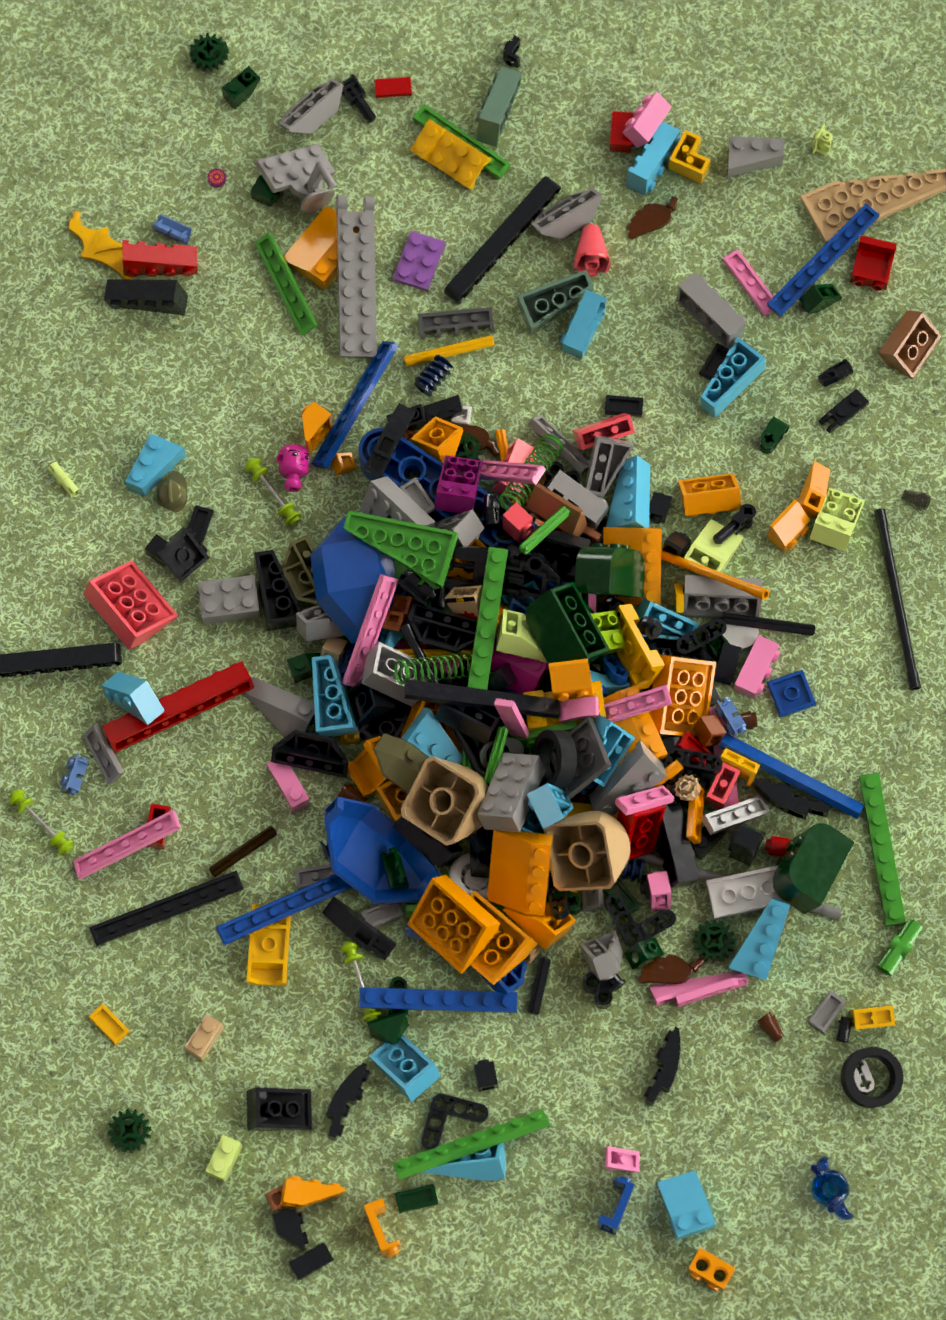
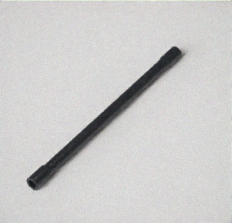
M884 508L875 510L874 514L877 528L879 529L897 618L910 690H916L921 688L905 615L886 511Z
M410 623L403 625L400 629L416 658H425L426 655ZM424 661L422 667L428 680L427 664ZM429 663L430 677L433 680L435 678V674L431 664ZM429 679V681H428V682H433V683H440L439 680H437V679H435V681H431V680ZM452 728L473 770L484 778L486 772L467 735Z

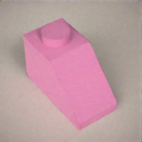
M654 871L651 874H647L651 912L671 909V888L667 871Z

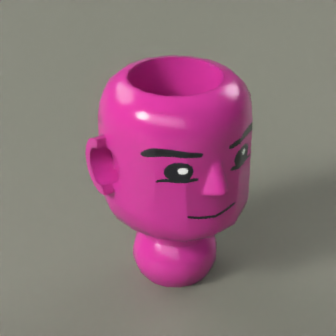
M289 444L280 449L276 462L279 464L280 475L286 478L284 488L289 492H298L302 487L300 479L308 474L309 453L302 445Z

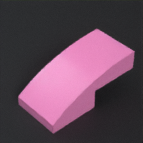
M596 696L577 698L559 703V721L563 723L599 716L598 697Z

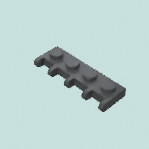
M492 307L418 314L420 339L425 338L424 333L437 332V338H441V332L455 331V335L459 336V330L474 329V334H478V328L490 327V332L494 333Z

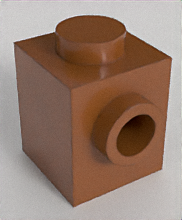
M716 715L701 716L693 728L703 747L718 745L727 733Z

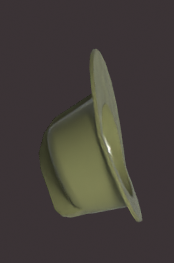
M172 471L157 485V501L159 506L175 513L185 507L187 503V482L183 474Z

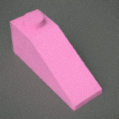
M273 762L267 763L292 813L309 806V798L291 766Z

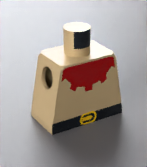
M483 585L453 587L444 600L453 613L478 620Z

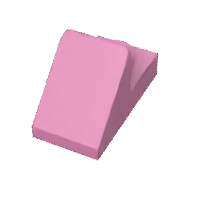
M606 1147L605 1168L608 1172L617 1170L633 1173L639 1172L640 1152Z

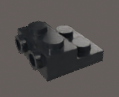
M184 527L169 538L170 541L157 551V554L179 582H182L209 559V556L206 554L208 550L202 543L199 544L196 541V534L190 528Z

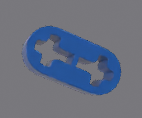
M605 655L601 664L602 670L611 682L617 685H624L629 675L628 670L616 656Z

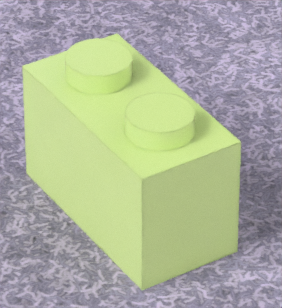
M222 1135L207 1166V1175L226 1183L242 1149L241 1142Z

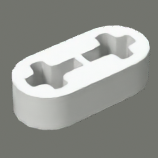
M863 1059L860 1062L863 1065L860 1068L861 1074H859L856 1068L854 1081L861 1093L868 1094L873 1090L875 1083L868 1065ZM861 1077H864L866 1082H870L868 1089L860 1086L862 1084Z

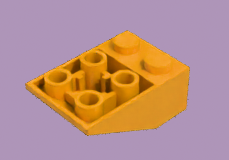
M547 901L544 916L524 914L507 907L503 909L509 918L518 924L544 950L563 938L576 922V919L570 913L565 919H555L550 910V904Z

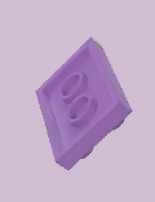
M411 231L394 273L393 281L428 292L446 241Z

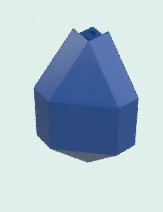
M345 516L330 530L311 553L310 558L317 603L350 642L354 644L360 633L380 574L396 578L392 558L343 529L347 517ZM381 629L378 639H380L383 629Z
M337 797L324 810L332 872L372 903L419 902L431 879L441 876L433 863L393 828L396 822L374 805ZM396 847L400 852L409 884L407 888L390 889L381 854L389 853L390 848Z

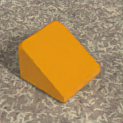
M352 452L336 453L331 462L335 475L357 469Z

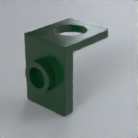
M654 937L637 942L624 955L632 970H635L647 960L661 957L664 953ZM633 951L638 954V962H634L632 959Z

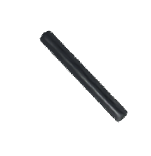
M725 612L721 617L729 625L813 636L815 633V625Z

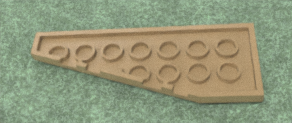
M946 169L930 170L918 174L912 172L900 176L895 174L869 177L864 180L850 179L847 182L833 181L801 195L800 200L826 244L866 203L880 215L875 221L877 222L945 192Z

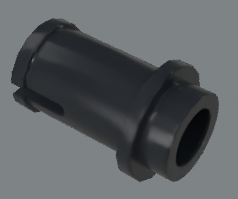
M841 1017L838 1020L840 1024L836 1041L849 1043L851 1026L854 1025L852 1023L853 1019Z

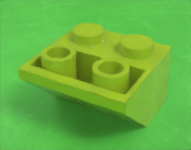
M616 610L591 614L610 651L603 655L614 654L626 647Z

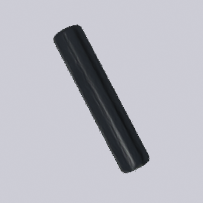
M540 957L528 1008V1013L538 1015L540 1012L551 960L546 957Z

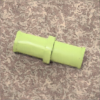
M57 462L52 463L47 468L57 480V484L62 486L71 498L76 495V492H80V489L70 479L71 476L65 473Z

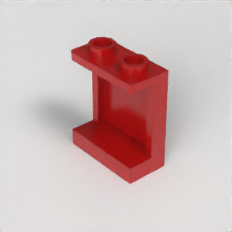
M861 236L850 282L860 287L864 285L870 286L877 291L886 290L897 243Z

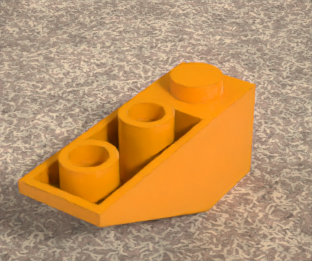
M815 461L811 466L798 498L799 504L809 518H812L821 510L826 497L830 469Z
M290 1176L283 1182L280 1206L302 1209L338 1197L346 1191V1188H342L337 1183L325 1185L321 1184L319 1180H309L308 1182L302 1181L300 1177Z

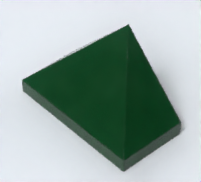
M405 1010L368 1021L367 1025L372 1038L396 1045L408 1028L409 1023Z

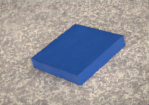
M803 670L767 681L766 683L780 718L816 706Z

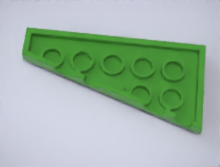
M348 511L343 527L346 532L443 588L458 539L457 532Z

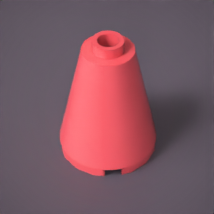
M588 224L583 227L574 259V269H577L578 273L587 270L589 276H598L597 273L600 272L604 274L610 269L611 264L600 228L595 224Z

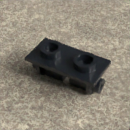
M407 569L400 575L397 582L403 590L410 592L418 603L427 607L430 600L437 595L434 592L435 589L426 582L420 586L418 583L422 578L413 570Z

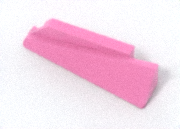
M736 971L688 979V981L681 984L663 983L651 985L649 988L656 1006L675 1000L678 1008L748 985L749 982L745 973Z

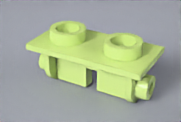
M825 124L814 133V141L811 145L813 147V155L815 152L822 155H827L830 152L833 136L825 130Z

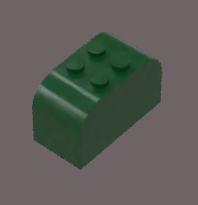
M593 543V547H582L576 559L575 586L579 593L616 597H643L645 572L643 556L640 551L630 549V545Z
M574 582L550 589L527 607V625L548 664L588 659V662L591 663L610 651Z
M824 823L816 824L795 836L787 843L785 854L776 863L778 867L773 875V887L777 895L784 901L791 903V906L803 914L821 906L854 841L832 826Z

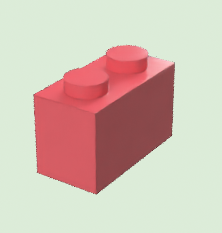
M516 502L503 514L502 529L518 543L522 540L525 541L531 535L533 517Z
M723 763V769L717 774L706 796L705 803L719 810L723 809L739 777L740 770Z

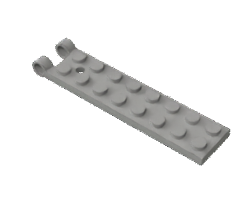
M337 195L339 358H373L377 354L374 196H364V212L347 211V195ZM353 227H357L359 232L354 233Z

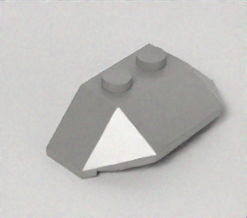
M331 78L327 83L311 90L284 114L282 121L279 123L280 127L290 132L309 134L318 130L325 121L329 120L338 111L343 84Z
M593 187L587 191L572 194L541 212L531 225L543 235L559 239L568 237L571 233L583 228L593 220L602 195Z

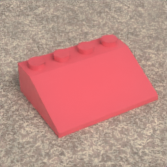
M132 560L90 580L83 593L129 650L147 641L178 617L177 613Z

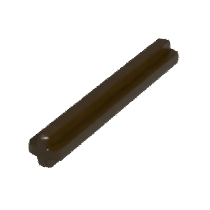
M272 826L267 827L209 867L210 873L214 877L218 876L276 836V830Z

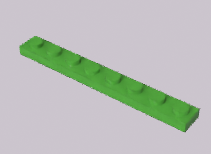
M489 547L468 681V687L487 690L508 549Z
M879 773L860 775L859 780L886 927L902 925L906 923Z
M543 1109L533 1111L523 1117L514 1118L503 1124H497L492 1128L475 1132L473 1135L464 1138H458L453 1142L439 1145L434 1149L419 1152L417 1155L408 1158H402L392 1163L398 1179L401 1180L550 1126L549 1119Z

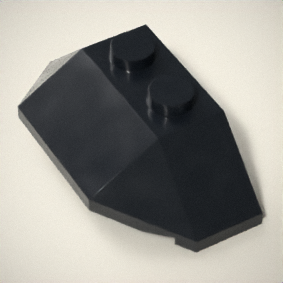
M417 602L413 603L408 614V621L420 644L455 654L474 644L477 619L431 606L426 607Z
M295 730L272 747L271 762L347 778L349 761L333 738Z

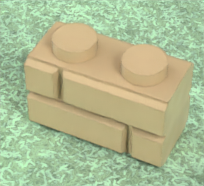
M206 1014L202 1019V1023L198 1025L185 1045L186 1052L203 1062L224 1030L223 1024Z

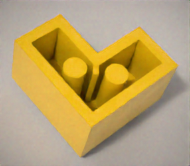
M685 130L669 159L668 169L701 184L709 170L710 159L697 154L701 147L702 137Z

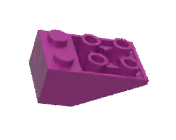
M445 455L436 491V510L456 513L474 510L483 461Z

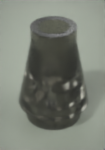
M905 489L902 500L921 511L922 509H928L931 496L928 493Z

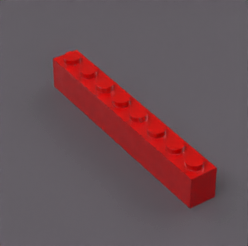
M243 661L230 665L224 670L217 671L209 677L197 680L194 684L185 688H180L168 696L161 697L159 702L165 711L149 725L132 714L127 713L125 716L112 720L102 727L114 753H117L253 689L254 685Z

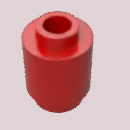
M771 835V838L766 840L765 850L769 851L768 855L780 857L786 852L785 846L790 841V838Z

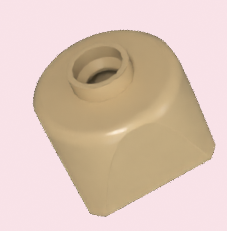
M436 757L427 758L401 807L402 817L443 844L451 845L477 832L482 827L477 813L488 790V784L480 774L468 767Z
M582 812L564 818L544 829V834L553 835L550 869L553 885L559 891L611 889L628 863L630 857L628 834L622 824L606 812Z

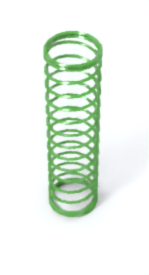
M544 434L523 464L534 463L541 465L535 458L541 460L546 465L543 467L547 468L542 477L545 476L555 458L563 450L561 440L552 434ZM543 439L555 441L560 446V450L558 451L552 444L544 442ZM545 444L552 446L556 451L549 449ZM542 449L549 451L553 457L544 453ZM538 453L546 456L549 461L542 459ZM510 482L499 497L501 507L506 511L509 509L503 501V496L512 505L514 503L507 496L514 499L522 507L533 491L529 487L534 488V484L531 486L521 483L529 489L528 491L518 483L519 487L513 486L514 482ZM515 488L523 491L525 495L520 494ZM511 492L517 494L522 500L517 499Z
M473 652L471 654L460 653L458 655L452 654L451 656L440 655L438 657L432 656L431 658L420 657L418 659L412 658L411 660H397L394 666V675L396 681L400 685H404L405 680L410 679L409 665L412 663L415 680H418L416 670L418 661L421 666V681L428 682L429 679L431 681H435V679L440 681L442 678L448 680L449 677L451 679H455V677L460 679L462 676L467 678L470 675L469 658L470 656L472 657ZM457 657L460 660V670L462 673L460 677L457 675ZM463 657L467 660V676L463 674ZM450 658L454 662V677L450 675ZM437 659L441 664L440 670L442 677L440 679L437 677ZM444 659L447 662V678L444 677V668L442 664ZM424 661L427 664L428 680L424 679L422 667ZM430 661L434 664L435 678L433 680L430 677ZM399 662H402L400 675L403 683L399 680L397 672ZM403 665L405 668V680H403L402 676Z

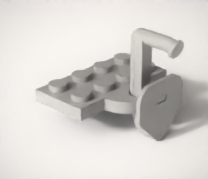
M319 144L257 160L255 164L273 193L289 189L292 194L302 198L300 208L308 215L317 212L328 204L335 194L333 188L338 186L332 178L335 170ZM322 179L325 180L328 186L325 190H321L323 187Z

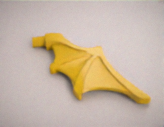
M74 211L72 219H70L69 231L76 235L84 245V250L80 256L110 267L124 279H132V277L124 276L122 243L113 240L108 234L109 229L106 227L98 230L84 227L82 221L79 220L81 213Z

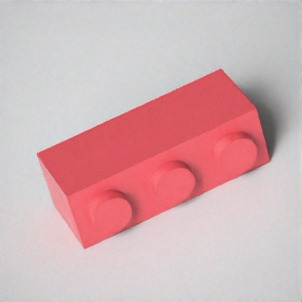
M627 413L572 430L577 448L581 450L593 447L595 435L618 439L635 433L631 416Z
M517 438L509 446L503 462L525 463L534 447ZM495 481L492 490L502 494L510 482ZM515 488L520 494H522L523 491H521L518 488Z

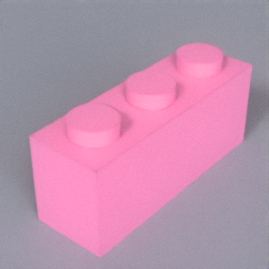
M658 92L652 95L647 94L641 101L642 105L633 112L634 117L625 124L627 127L623 134L637 148L649 142L672 107Z
M758 635L734 684L733 690L755 699L757 694L761 695L765 686L762 682L764 678H769L773 669L770 667L772 661L777 662L781 653L778 651L779 644Z

